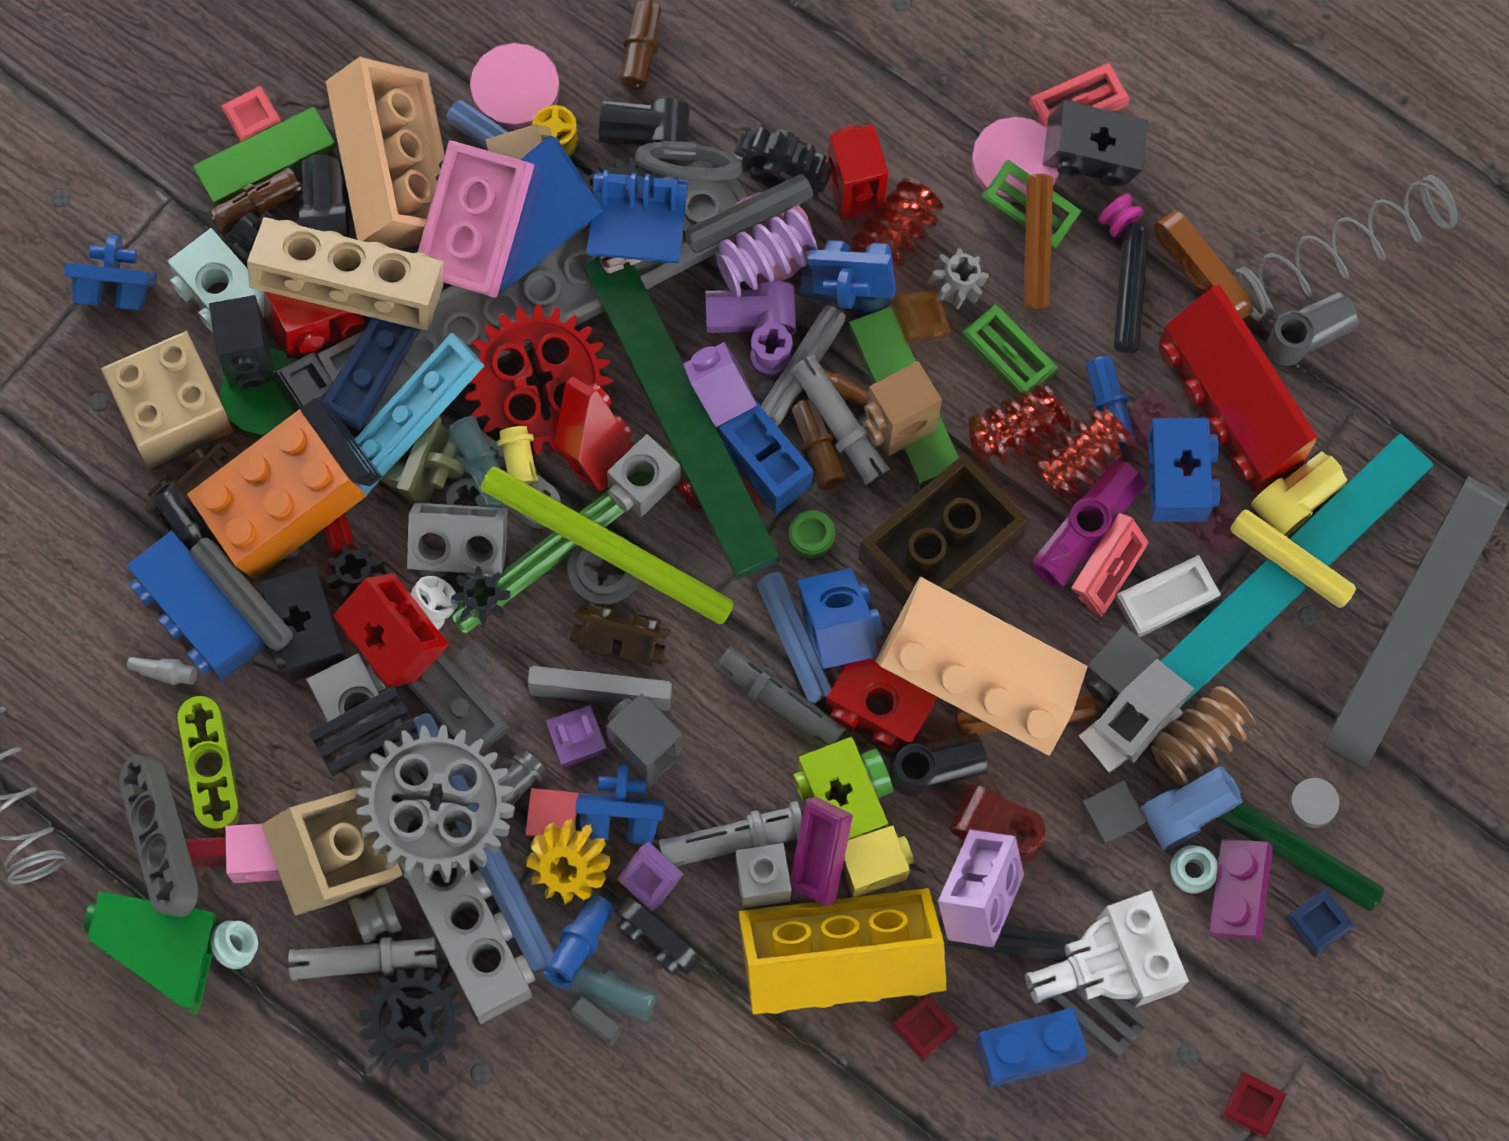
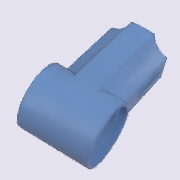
M1217 767L1180 790L1177 788L1153 798L1141 806L1140 810L1162 850L1166 851L1196 836L1201 831V826L1220 817L1243 803L1233 777L1227 773L1224 767Z

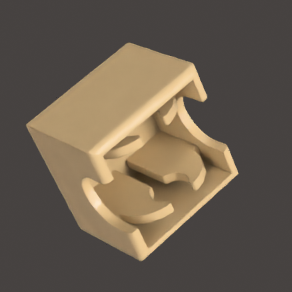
M187 330L101 368L148 470L196 449L200 444H208L233 432L226 412Z

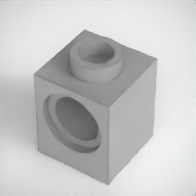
M646 434L607 471L608 487L610 488L608 494L622 510L627 512L631 508L642 517L680 481V464ZM636 472H646L653 478L646 486H635L628 479Z
M784 843L735 850V867L742 909L790 902L791 885Z

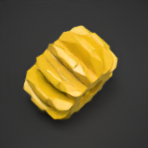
M572 818L565 821L562 829L552 822L544 829V835H536L530 844L533 853H530L526 866L536 870L531 877L532 885L542 883L547 885L545 890L546 898L552 897L557 891L561 893L564 904L571 902L575 894L584 901L591 896L593 888L598 889V887L600 888L606 879L603 871L607 870L610 864V856L600 853L605 846V838L590 839L589 836L592 832L591 824L584 826L580 832L576 831Z

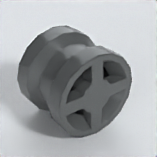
M385 885L375 889L372 896L364 899L356 896L348 900L365 944L375 941L377 934L382 932L395 933L402 930Z

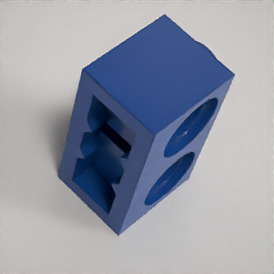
M755 400L757 406L719 426L718 434L734 466L776 515L812 488L813 469Z

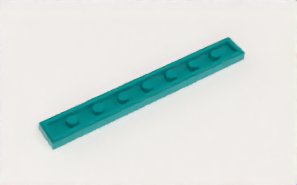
M1400 433L1306 522L1290 540L1330 567L1432 469L1434 464ZM1268 559L1160 662L1194 688V691L1180 709L1299 597L1308 586Z

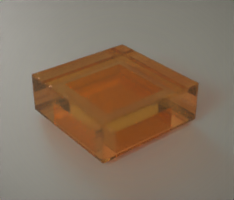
M937 291L899 294L892 301L905 342L943 339L951 332L941 301L936 300L938 296Z

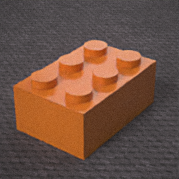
M300 409L187 494L233 564L254 580L367 496L358 483L351 481Z

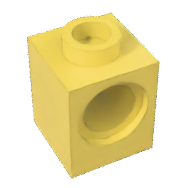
M892 825L848 840L842 870L852 897H858L907 880L910 871L908 865L913 864L914 859L906 837L898 838Z

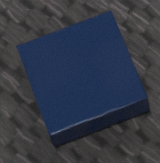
M1325 888L1284 918L1314 957L1355 927Z

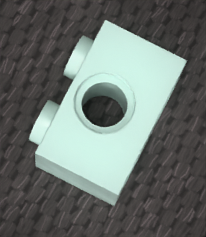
M212 228L168 260L174 275L169 280L172 287L185 302L193 299L202 309L198 312V315L212 333L213 328L209 303L256 295L263 318L266 316L264 291L249 287L248 269ZM223 282L228 284L227 288L221 293L211 294L207 292L209 287L215 283Z

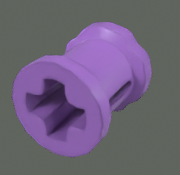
M767 322L754 331L751 338V363L754 369L759 374L767 377L781 375L791 359L792 336L787 332L785 326L776 322ZM768 345L777 346L774 354L766 353Z

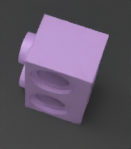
M977 830L969 831L938 900L948 940L994 947L1024 877L1015 836Z

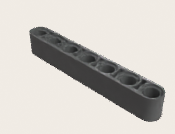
M1469 475L1466 477L1322 744L1323 746L1363 768L1368 765L1509 501L1508 496Z

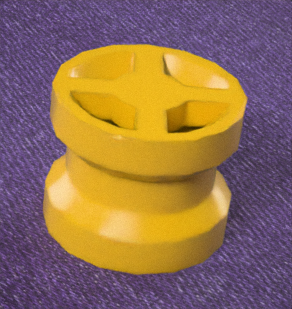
M558 105L546 106L539 110L534 116L532 125L551 128L553 137L557 138V136L562 135L558 141L570 157L578 144L576 118L567 108Z

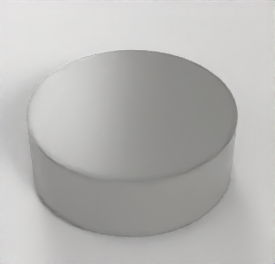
M1309 778L1300 782L1291 793L1289 809L1294 819L1301 825L1309 828H1319L1328 824L1337 814L1339 796L1336 789L1329 782L1320 778Z

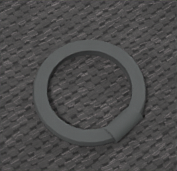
M661 141L640 146L635 153L637 165L648 171L671 177L719 181L737 178L743 171L742 162L736 156L715 148L696 145L694 142ZM657 158L690 161L699 160L713 163L721 167H684L666 163L661 160H658Z

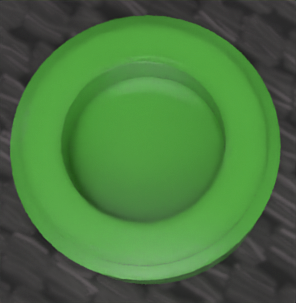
M807 510L796 515L791 521L788 540L792 550L797 555L806 559H817L826 555L834 544L835 527L832 520L826 514L817 510Z
M875 748L860 754L877 798L893 793L888 771L877 749Z

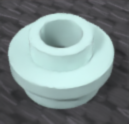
M1190 845L1183 847L1171 860V878L1182 891L1191 894L1202 893L1212 887L1216 881L1217 860L1208 849L1202 846ZM1196 863L1199 865L1202 871L1201 876L1198 878L1188 876L1185 871L1186 864Z
M225 921L215 927L211 934L210 943L215 957L221 964L231 969H240L249 964L258 949V938L251 926L242 921Z

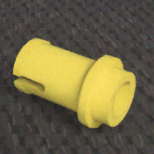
M517 426L501 430L499 432L501 440L497 441V446L503 448L508 474L528 485L537 483L539 479L536 475L530 442L534 440L533 434H528L527 426Z

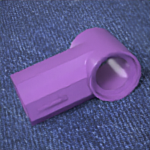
M783 281L760 283L756 290H741V297L739 298L735 297L730 290L706 291L707 333L754 332L767 322H776L785 326L787 332L791 335L796 332L794 287L790 283Z

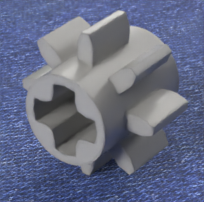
M961 248L957 249L951 259L941 254L934 264L937 270L933 271L928 279L929 284L936 285L938 293L936 300H944L951 303L955 309H959L966 298L970 302L976 303L983 293L980 287L988 279V274L981 272L979 265L980 257L964 254Z

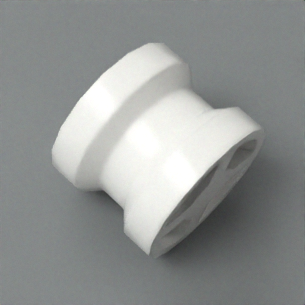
M436 576L420 578L412 588V593H410L438 630L458 605L451 603V596L456 594L451 585Z

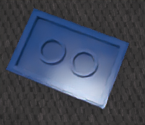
M549 135L520 159L535 164L498 294L503 293L604 211L556 137Z

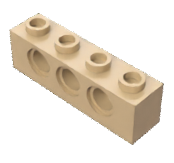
M264 217L247 260L250 288L425 331L429 330L443 289L442 260L434 259L425 253H409L389 248L379 242L368 243L344 237L334 231L323 232L299 226L297 223L289 220L278 221ZM350 269L353 271L345 272L342 270ZM396 280V281H398V282L390 283V282H386V281Z

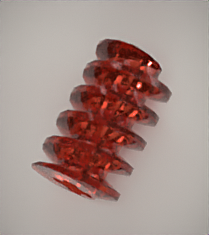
M903 178L897 183L896 191H892L886 196L885 204L875 209L874 217L864 222L863 231L860 230L854 234L851 249L853 252L866 253L867 248L872 243L888 244L891 247L893 265L903 267L906 259L899 250L901 249L909 254H913L917 250L916 244L910 237L912 236L920 241L925 240L928 233L922 226V223L932 228L936 227L939 220L932 210L942 211L944 210V204L934 192L921 182L913 178Z
M1044 383L1034 385L1032 394L1028 391L1019 392L1016 396V402L1012 399L1003 400L1000 404V410L994 406L986 408L984 418L975 414L970 416L967 421L972 449L986 472L992 471L991 456H995L1002 465L1008 463L1006 449L1011 448L1018 457L1024 456L1022 441L1027 440L1034 449H1038L1041 447L1039 433L1043 432L1050 441H1054L1057 439L1055 425L1059 424L1066 433H1071L1072 430L1071 420L1063 403L1049 386Z
M1104 402L1105 411L1103 412L1092 406L1087 408L1091 419L1089 425L1077 418L1073 420L1078 435L1073 437L1064 431L1059 433L1064 446L1062 449L1049 443L1045 445L1050 460L1046 462L1035 455L1031 458L1033 465L1064 499L1063 490L1074 496H1078L1081 493L1077 478L1088 484L1095 481L1090 466H1094L1101 471H1106L1109 468L1104 456L1105 453L1116 459L1123 456L1118 444L1119 441L1131 447L1137 443L1131 431Z

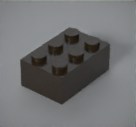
M964 453L867 536L860 544L858 559L903 607L919 577L957 595L1024 536L1029 519Z

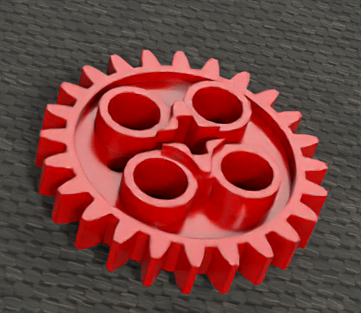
M537 304L533 308L531 317L527 318L525 311L520 306L515 309L514 322H511L503 313L497 316L500 327L499 331L488 324L482 328L488 339L487 342L477 339L471 342V346L480 353L478 359L485 366L468 383L474 385V391L468 393L463 399L468 402H478L479 407L473 411L470 417L472 419L482 416L486 417L488 421L482 429L484 434L495 428L501 431L511 427L527 426L528 434H533L534 440L530 442L533 456L540 455L543 443H547L550 451L554 454L558 452L554 443L561 408L554 401L553 394L555 388L558 385H565L572 376L588 386L595 383L603 387L613 383V379L601 376L599 371L609 365L610 360L596 359L595 353L604 344L602 342L588 344L586 339L590 335L592 328L589 326L578 333L574 329L577 322L576 315L571 316L563 323L560 322V308L555 307L549 317L546 318L543 316L541 305ZM526 340L530 341L533 347V358L537 374H546L548 382L541 386V391L550 413L549 420L542 418L539 393L536 386H528L526 383V378L531 376L533 372L523 345ZM554 340L562 345L565 357L561 364L553 365L544 359L542 346L546 341ZM503 351L514 353L520 360V370L514 376L503 374L497 366L498 355ZM514 396H522L530 401L532 413L528 420L519 421L511 416L509 403ZM500 433L498 435L497 441L501 440Z

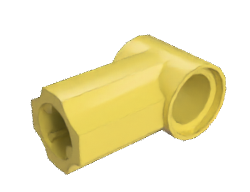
M1321 451L1287 479L1279 478L1270 484L1252 501L1250 506L1267 524L1288 537L1310 518L1315 508L1341 489L1348 480L1340 464L1332 456H1328Z

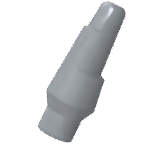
M130 657L127 660V668L129 670L168 684L185 683L193 685L197 678V667L185 665L179 659L162 658L159 661Z

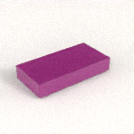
M818 797L806 799L790 878L792 890L823 906L836 903L853 814Z

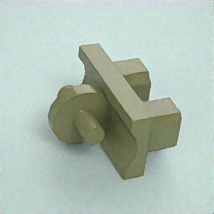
M439 416L407 450L411 452L407 463L397 461L382 478V481L391 490L402 494L412 505L414 503H429L435 488L443 489L447 477L460 479L465 470L464 465L455 460L459 446L448 442L453 432L441 424L442 419Z

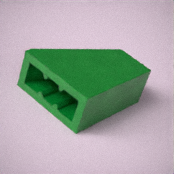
M99 891L96 904L90 903L85 914L84 932L88 933L87 939L97 949L186 1013L195 1016L199 1015L213 956L210 943L211 934L215 927L220 925V920L214 912L192 909L185 917L178 918L156 912L149 900Z

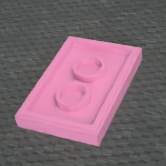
M449 140L417 252L425 253L434 259L443 261L444 283L497 298L535 164Z

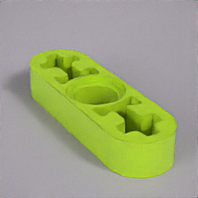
M195 696L185 701L178 712V725L196 818L204 829L214 834L226 833V826L237 825L241 817L240 801L224 717L218 705L212 699L205 696ZM199 709H204L207 716H213L212 719L206 721L207 735L211 741L201 742L200 732L193 723L189 724V721L196 718V711ZM217 737H219V741H218V742H213V741H212V740L216 739ZM192 742L198 743L193 747L191 746ZM206 753H216L222 757V768L212 777L201 776L196 770L198 759ZM226 782L228 784L227 787H219ZM201 787H217L219 798L224 806H230L229 810L223 812V820L215 821L212 815L206 814V811L213 809V801L208 789L200 793Z

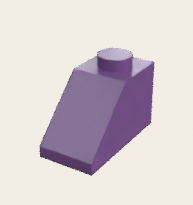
M725 342L716 347L710 346L699 350L693 355L691 360L683 364L695 392L715 427L757 406L744 374Z

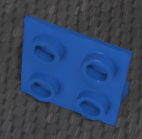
M604 170V173L597 172V174H594V196L604 211L591 220L587 255L679 263L689 181L678 180L677 177H673V179L651 177V174H645V177L637 176V173L634 172L631 175L611 174L609 170Z

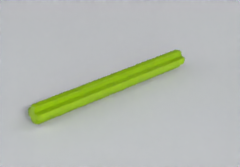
M491 467L485 475L480 488L488 495L712 621L723 624L729 617L734 602L727 596L498 467Z

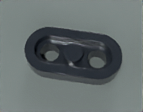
M627 897L615 911V915L620 919L616 928L634 944L638 945L643 940L656 951L653 959L671 975L675 976L678 971L688 975L700 962L701 959L687 943L633 899Z

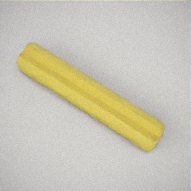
M1243 510L1231 526L1233 534L1338 608L1344 607L1354 595L1356 590L1354 584L1249 510Z

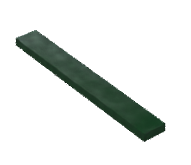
M598 257L584 262L583 270L736 580L778 563L779 554L711 418L695 392L683 362L634 264L630 266L626 262L623 264V269L613 273H606Z

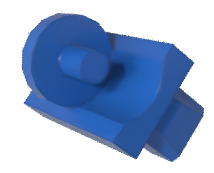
M110 234L105 247L90 246L89 258L104 260V267L66 262L64 276L72 277L73 303L101 306L103 281L118 283L115 308L143 311L148 287H156V273L120 269L121 262L136 264L137 250L123 249L122 237L120 235Z
M828 240L823 250H810L807 261L812 270L813 292L837 295V302L840 308H852L856 296L894 298L897 288L891 247L888 244L872 243L867 248L866 253L851 252L850 246L844 241Z
M619 764L617 778L599 776L598 791L616 792V796L579 793V798L576 799L575 813L581 814V830L584 826L591 824L592 832L589 836L591 840L599 838L608 840L610 816L629 818L627 842L635 844L650 842L652 844L658 820L662 821L664 816L665 800L627 797V793L646 794L647 780L628 779L629 765Z

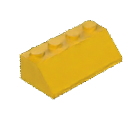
M929 888L836 899V903L827 906L817 902L739 911L747 984L753 1014H778L793 1009L809 1007L826 1008L834 1004L858 1001L875 1002L882 998L906 995L923 996L931 992L947 991L944 941Z

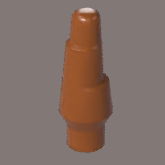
M823 369L844 401L848 400L865 408L868 400L867 390L841 373H831Z

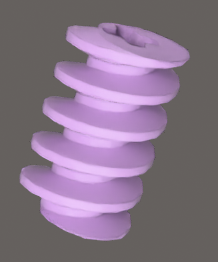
M788 209L784 213V221L777 216L769 218L767 228L762 224L754 225L751 229V236L746 232L737 233L735 244L729 239L720 241L719 253L716 252V259L728 288L735 297L739 298L741 297L740 282L745 281L752 290L758 289L757 274L761 273L771 283L774 281V266L777 265L785 275L790 274L789 259L794 258L801 267L807 266L805 252L808 250H818L806 220L795 209Z

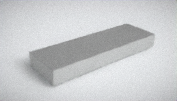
M539 666L529 668L527 684L531 696L618 705L626 698L633 701L643 693L658 710L670 711L672 683L670 681Z

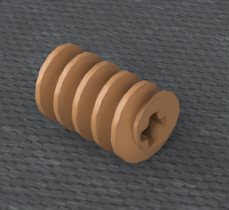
M1217 686L1211 691V699L1201 698L1196 704V710L1187 709L1182 715V722L1172 721L1167 727L1168 734L1159 732L1153 739L1151 752L1158 765L1182 788L1189 784L1185 775L1186 770L1201 777L1204 774L1199 762L1201 758L1213 766L1216 765L1218 758L1213 750L1215 747H1218L1226 754L1231 753L1233 748L1228 737L1231 735L1243 743L1247 740V736L1242 726L1244 724L1251 728L1256 726L1251 713L1243 702L1231 690L1223 686Z

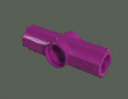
M1117 459L1112 462L1085 497L1074 504L1070 515L1030 562L1029 566L1034 570L1038 578L1050 587L1053 586L1062 590L1093 550L1098 547L1119 513L1124 514L1146 487L1147 482L1142 478L1137 469L1129 463L1121 462ZM1082 517H1090L1098 523L1100 529L1094 532L1085 531L1078 525L1077 520Z

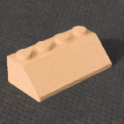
M358 57L326 81L357 240L368 243L379 242L393 249L420 245L437 185L436 176L441 171L438 164L445 156L428 73Z
M919 577L878 657L875 659L881 667L1048 756L1052 753L1073 714L1088 667L922 577Z

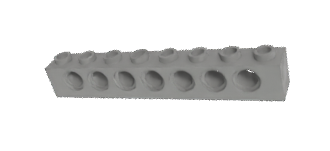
M359 654L307 678L327 722L349 711L354 704L366 702L379 695L378 692L386 689L384 682L374 674L371 664L365 667ZM393 705L385 707L334 735L335 738L394 708ZM398 718L344 747L342 751L346 755L403 723ZM401 741L395 743L398 748L401 746ZM370 758L351 767L360 787L366 786L360 781L362 771L376 772L370 765ZM407 770L400 775L402 781L411 786H418L424 783L420 775L422 773L418 770ZM436 796L430 797V810L439 811L441 806L440 798ZM402 816L394 822L397 828L405 833H412L415 828L421 826L420 822L412 816ZM444 826V830L449 836L463 838L458 828L449 832L447 826ZM399 861V864L404 872L405 863ZM454 867L453 869L458 872L454 883L447 887H438L431 882L436 870H433L429 882L425 883L422 877V869L415 868L407 880L479 1023L482 1024L532 998L528 984L536 981L523 954L516 958L513 957L506 941L514 937L501 912L492 916L484 900L492 896L480 870L473 873L469 871V875L464 877L457 867ZM462 909H473L478 912L479 920L471 929H458L453 925V919L457 912ZM485 951H494L501 956L498 968L489 973L478 971L474 967L477 956Z

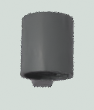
M1338 292L1300 311L1284 312L1278 317L1265 342V350L1268 357L1273 362L1282 366L1297 364L1305 354L1356 330L1360 324L1357 318L1356 307L1349 296H1344L1341 292ZM1282 334L1293 335L1299 343L1293 344L1286 341Z

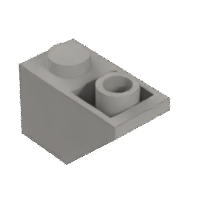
M1156 659L1121 692L1094 725L1095 731L1134 763L1192 694L1194 688Z

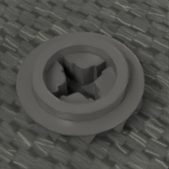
M576 545L569 557L567 570L569 582L579 598H584L591 603L616 606L627 597H632L641 581L640 579L612 564V569L618 571L619 574L617 576L609 575L603 586H600L598 572L591 570V568L602 566L604 559Z

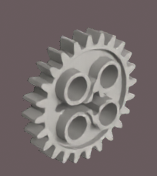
M425 725L421 726L419 739L413 740L411 735L404 730L401 733V746L399 748L389 740L384 742L386 758L376 754L370 756V765L376 772H361L360 781L369 788L356 790L355 800L367 804L356 810V820L370 821V823L362 828L361 837L362 839L377 837L371 850L373 856L387 850L389 855L386 868L394 867L399 861L405 863L404 877L407 879L415 868L422 869V877L425 883L429 882L433 870L440 871L444 882H449L451 868L457 867L459 872L464 877H467L470 871L469 861L471 859L481 867L486 865L487 857L483 849L494 853L499 852L501 843L494 835L508 836L510 826L501 819L513 817L515 807L503 802L513 797L514 788L500 786L507 779L508 770L507 768L492 769L497 762L498 754L493 752L483 757L480 754L483 745L482 739L475 741L470 747L464 744L466 738L465 730H461L454 740L448 739L446 725L441 726L437 737H430L427 727ZM415 769L424 774L426 781L418 786H411L403 782L400 775L407 770ZM456 775H465L472 779L475 786L468 791H458L451 786L449 780ZM399 796L406 801L395 803L391 798ZM436 796L440 798L441 806L439 811L430 810V797ZM475 804L478 806V810L471 811L463 806ZM402 816H412L420 822L421 827L413 833H405L399 830L394 822ZM451 821H460L468 827L470 833L463 838H454L445 832L444 826Z

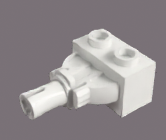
M1152 890L1107 906L1097 917V921L1087 929L1081 940L1065 945L1066 956L1075 954L1073 957L1061 963L1025 974L1028 989L1050 982L1034 988V991L1030 993L1035 1003H1040L1044 999L1072 989L1079 990L1088 985L1099 983L1086 988L1082 992L1085 1000L1103 995L1113 999H1129L1134 1007H1138L1177 993L1189 982Z

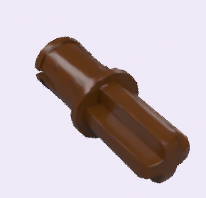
M643 0L636 4L630 34L623 41L626 53L619 81L623 86L631 89H644L647 87L652 54L658 51V43L655 39L661 7L650 0Z
M801 400L792 407V415L803 442L800 448L801 452L804 455H808L818 481L819 489L830 490L836 488L847 480L834 448L836 438L833 434H829L825 421L811 400Z

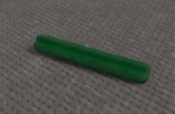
M1244 802L1216 818L1252 841L1268 842L1273 847L1272 853L1368 911L1374 910L1384 895L1385 889L1381 885Z

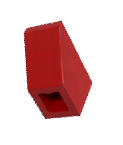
M264 291L266 320L287 359L302 354L315 353L324 346L348 339L364 331L371 319L368 316Z
M572 376L565 383L554 446L577 478L601 491L608 485L607 471L634 446L630 440L633 432L620 417L612 414L608 408L612 401L600 386L595 383L588 386Z

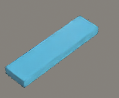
M452 332L355 438L382 475L370 487L359 484L366 495L485 366L462 339Z

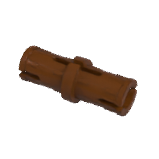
M287 167L264 182L255 186L249 184L243 187L241 194L208 210L217 230L224 236L248 212L251 211L261 218L267 211L275 208L277 205L302 194V189L293 172Z

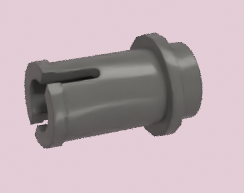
M525 751L521 756L516 754L513 757L515 763L508 769L507 779L500 784V786L514 788L513 797L503 803L513 806L535 781L539 784L543 781L541 775L546 771V768L528 751Z

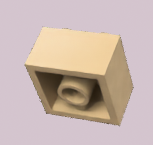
M362 786L290 807L261 825L295 916L372 892L402 876L398 863L390 869L386 868L389 855L387 850L375 856L371 853L372 846L377 837L362 839L361 837L362 828L370 823V821L356 820V810L367 805L355 800L356 790L369 787Z

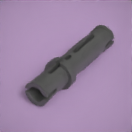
M731 645L725 651L715 666L717 672H720L748 693L746 697L753 703L758 700L822 748L838 742L847 729L776 678V672L770 667L764 669L745 656L734 645Z

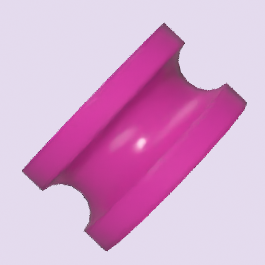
M1129 193L1113 201L1099 216L1098 220L1102 225H1110L1109 233L1114 238L1123 234L1127 224H1136L1144 214V210L1140 206L1134 207L1132 205L1133 198Z

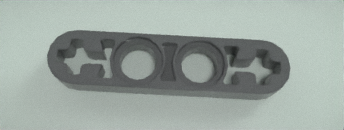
M139 754L132 755L122 766L119 776V787L153 909L160 914L178 918L185 917L192 911L197 901L198 884L166 771L162 762L157 759ZM155 807L154 818L152 820V823L150 824L151 814ZM166 845L165 857L161 863V855Z

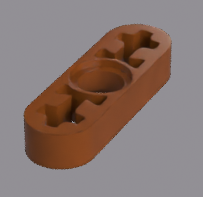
M1174 210L1154 224V231L1161 245L1202 295L1213 286L1220 284L1242 319L1253 313V304L1245 289L1184 215Z

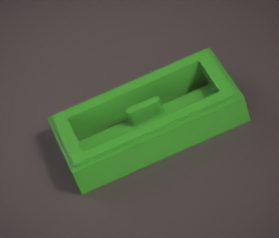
M1007 159L980 198L1026 230V215L995 194L1000 189L1026 208L1027 196L1006 182L1005 179L1009 174L1027 186V178L1030 174ZM1053 191L1052 205L1067 215L1062 221L1052 214V227L1056 229L1054 235L1051 234V248L1055 249L1081 210Z
M996 304L962 332L961 338L1022 401H1025L1033 390L1039 389L1047 378H1051L1057 373L1058 367ZM993 320L1041 370L1036 373L988 324ZM978 332H980L1016 368V370L1027 380L1026 383L977 334Z

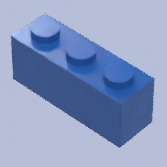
M172 530L126 565L135 579L128 584L145 606L154 602L162 611L163 615L158 618V621L175 641L183 636L193 648L186 654L204 676L212 671L222 682L265 648L260 636L195 562L189 550Z

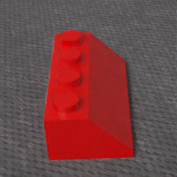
M1217 284L1165 325L1159 341V351L1165 364L1170 369L1176 368L1183 379V390L1190 403L1195 407L1200 406L1205 416L1209 418L1210 434H1217L1218 444H1224L1231 455V466L1238 479L1243 483L1248 482L1255 493L1279 478H1283L1302 467L1318 436L1221 285Z

